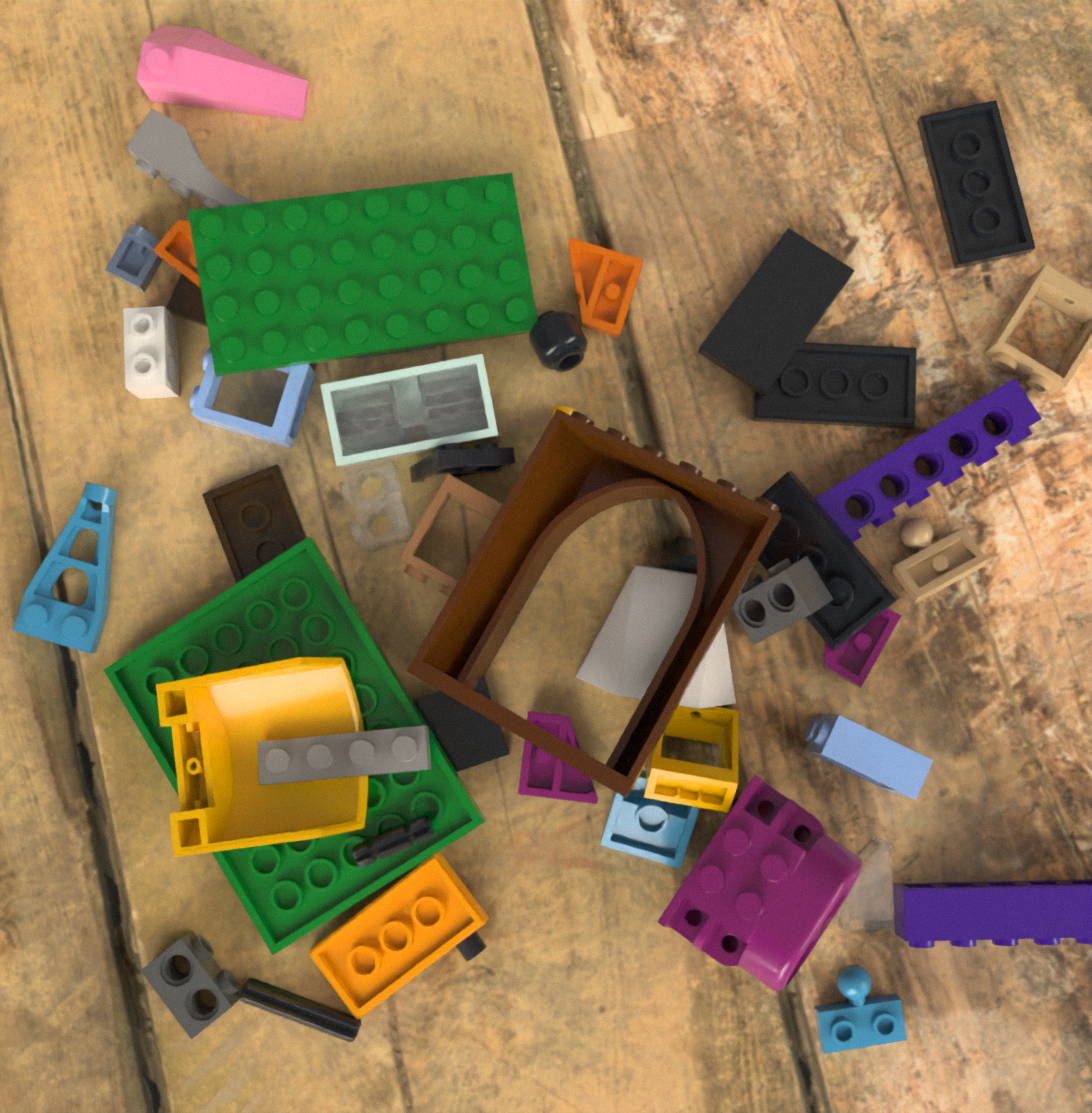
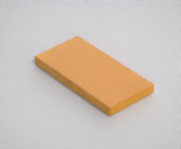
M438 851L312 947L307 953L358 1020L489 920V917Z

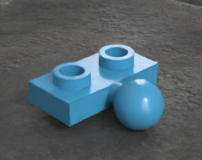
M846 966L838 974L837 985L839 991L848 998V1001L814 1007L820 1047L824 1054L907 1040L901 999L896 993L865 998L871 989V978L868 972L860 966Z

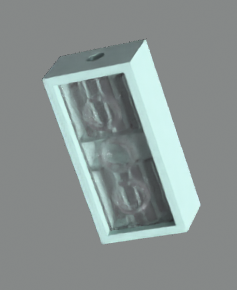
M483 354L320 385L335 462L338 467H348L436 450L437 446L443 444L459 443L462 445L499 438Z

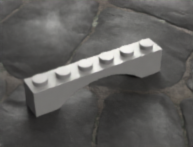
M152 108L126 147L136 160L134 166L140 172L152 179H156L159 175L169 181L168 186L182 197L189 199L193 195L202 200L201 205L205 209L257 203L235 193L221 183L202 162L196 143L187 129Z

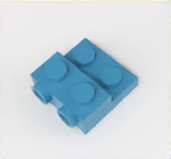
M646 764L628 798L614 791L600 845L680 868L700 808L644 798Z

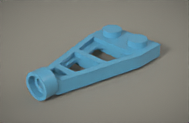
M86 482L79 505L25 590L13 631L87 653H96L108 616L115 516L114 505L119 493L118 491ZM94 501L102 504V510H95L92 507ZM82 529L93 530L98 535L95 558L91 562L78 560L70 555V549L77 534ZM70 567L81 569L88 576V596L86 601L79 606L57 600L52 593L53 586L61 573Z

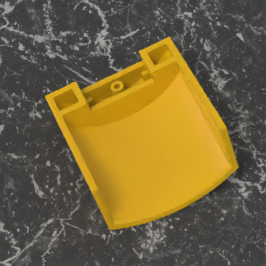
M297 657L156 684L160 727L171 726L180 803V812L169 813L174 857L321 838L365 827L368 776L259 785L257 742L364 731L357 695L343 658Z

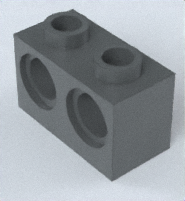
M807 556L793 565L789 558H786L766 570L770 576L767 580L763 581L759 574L744 584L741 590L742 594L737 597L732 609L754 645L813 614L834 600Z
M193 931L180 938L140 970L191 1039L229 1010L240 999V993L238 992L239 984L236 978L227 969L222 970L213 959L214 951L210 943L203 936H196ZM176 955H183L189 960L191 965L189 974L182 973L176 968ZM201 989H208L213 992L216 997L215 1007H208L202 1003L200 999Z

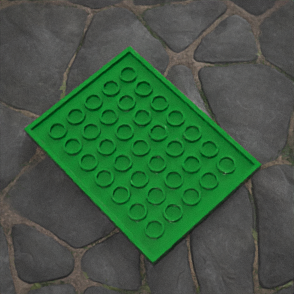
M307 537L104 669L108 679L178 797L171 726L160 727L156 684L297 657H340L345 661L357 695L364 731L428 726L316 542L311 537ZM429 726L430 770L368 775L367 812L363 829L321 838L212 852L272 955L486 821ZM421 816L429 817L435 832L431 839L419 844L415 841L412 847L384 859L378 857L377 861L365 867L357 865L352 853V848L356 844L368 839L372 841V838L405 823L409 826V822Z

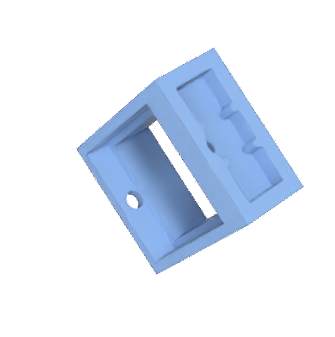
M208 348L203 359V370L205 373L201 385H197L191 395V414L203 423L292 449L316 376L311 366L304 364L275 369L288 373L289 376L273 426L270 427L212 410L223 376L216 377L211 348Z
M821 713L819 719L813 718L804 735V740L808 742L805 751L894 794L915 800L934 761L841 715Z

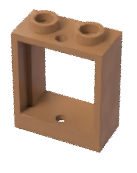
M448 473L400 555L399 560L407 565L404 570L406 574L424 584L428 578L435 580L443 585L439 592L450 597L458 580L417 558V553L449 497L491 521L496 517L502 503Z

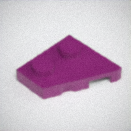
M887 608L835 651L825 642L824 668L861 688L902 615Z
M528 711V721L581 750L569 716ZM524 741L518 794L597 804L598 797L589 776L530 742Z

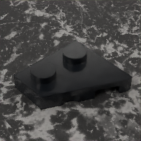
M497 442L479 443L474 445V449H461V444L459 443L439 445L436 447V452L410 467L411 483L424 482V479L432 475L447 473L453 477H463L499 472L516 463L514 448H498Z

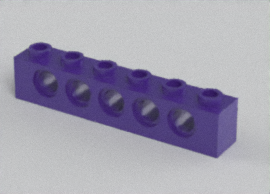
M1016 378L817 496L815 499L848 538L855 542L862 537L859 532L860 528L870 522L877 528L896 517L893 509L900 504L906 502L910 508L931 496L927 488L938 481L945 487L965 475L961 469L963 466L974 461L978 467L997 456L999 453L995 447L1006 440L1010 446H1013L1032 435L1033 433L1029 427L1042 418ZM984 418L994 422L996 426L995 435L989 434L984 429ZM950 438H954L961 443L963 447L962 456H958L950 450ZM916 458L923 459L928 464V477L922 476L916 471L914 466ZM882 478L890 480L895 485L896 492L894 497H888L882 493L880 489ZM847 499H854L861 505L862 514L860 518H853L847 513L845 509Z

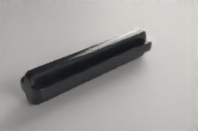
M249 978L245 982L240 994V1000L246 1004L347 1042H353L356 1039L361 1026V1020H357L353 1015L254 978Z

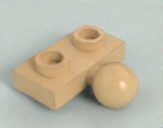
M912 518L901 527L900 538L906 547L918 550L919 552L895 564L892 572L916 604L986 566L988 559L965 528L933 543V529L929 522L922 518Z

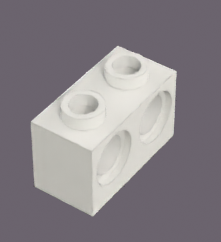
M164 306L123 308L125 389L139 399L180 397L178 320Z

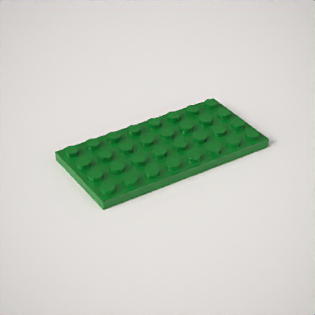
M512 173L188 211L216 377L530 333L533 325L538 322Z

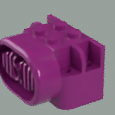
M754 775L657 922L663 927L674 929L690 941L696 949L705 952L718 963L725 966H740L771 990L779 992L796 975L843 904L862 871L863 862L860 857L830 838L825 827L814 815L766 784L763 779Z

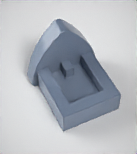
M129 224L123 234L124 237L105 270L110 275L145 292L163 260L153 251L160 241L139 224Z

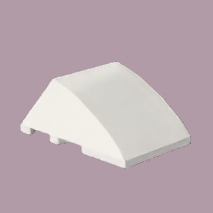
M635 564L601 631L597 634L588 655L575 677L614 695L642 699L688 614L694 596L697 574ZM724 623L680 701L679 706L701 709L736 704Z

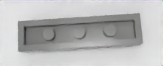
M426 725L257 742L259 785L264 786L431 769L429 729Z

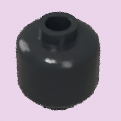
M553 310L544 312L538 317V322L533 325L529 333V342L539 361L547 369L566 372L578 366L584 359L588 341L571 313Z

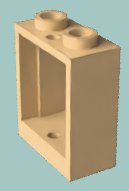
M1045 264L1030 277L983 354L991 358L993 365L998 369L1008 373L1013 372L1025 379L1027 386L1041 394H1055L1067 387L1092 346V291ZM1034 297L1039 298L1082 325L1054 372L1006 343Z

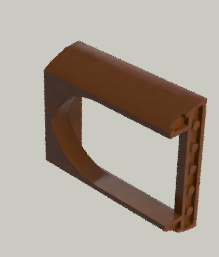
M557 409L407 672L623 797L628 798L780 521L781 513L778 512L779 507L771 501L758 496L753 501L741 495V490L726 480L718 479L715 483L702 477L703 472L690 463L680 461L679 465H676L666 460V455L651 445L644 444L640 448L629 443V437L614 428L608 427L606 431H603L593 426L594 421L580 412L573 411L569 415ZM642 499L672 500L688 519L695 540L697 579L694 596L688 614L606 765L474 690L479 679L485 676L547 564L567 537L590 518L616 505Z

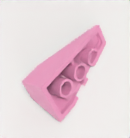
M160 24L143 41L136 78L150 101L303 121L309 89L307 80L201 29Z

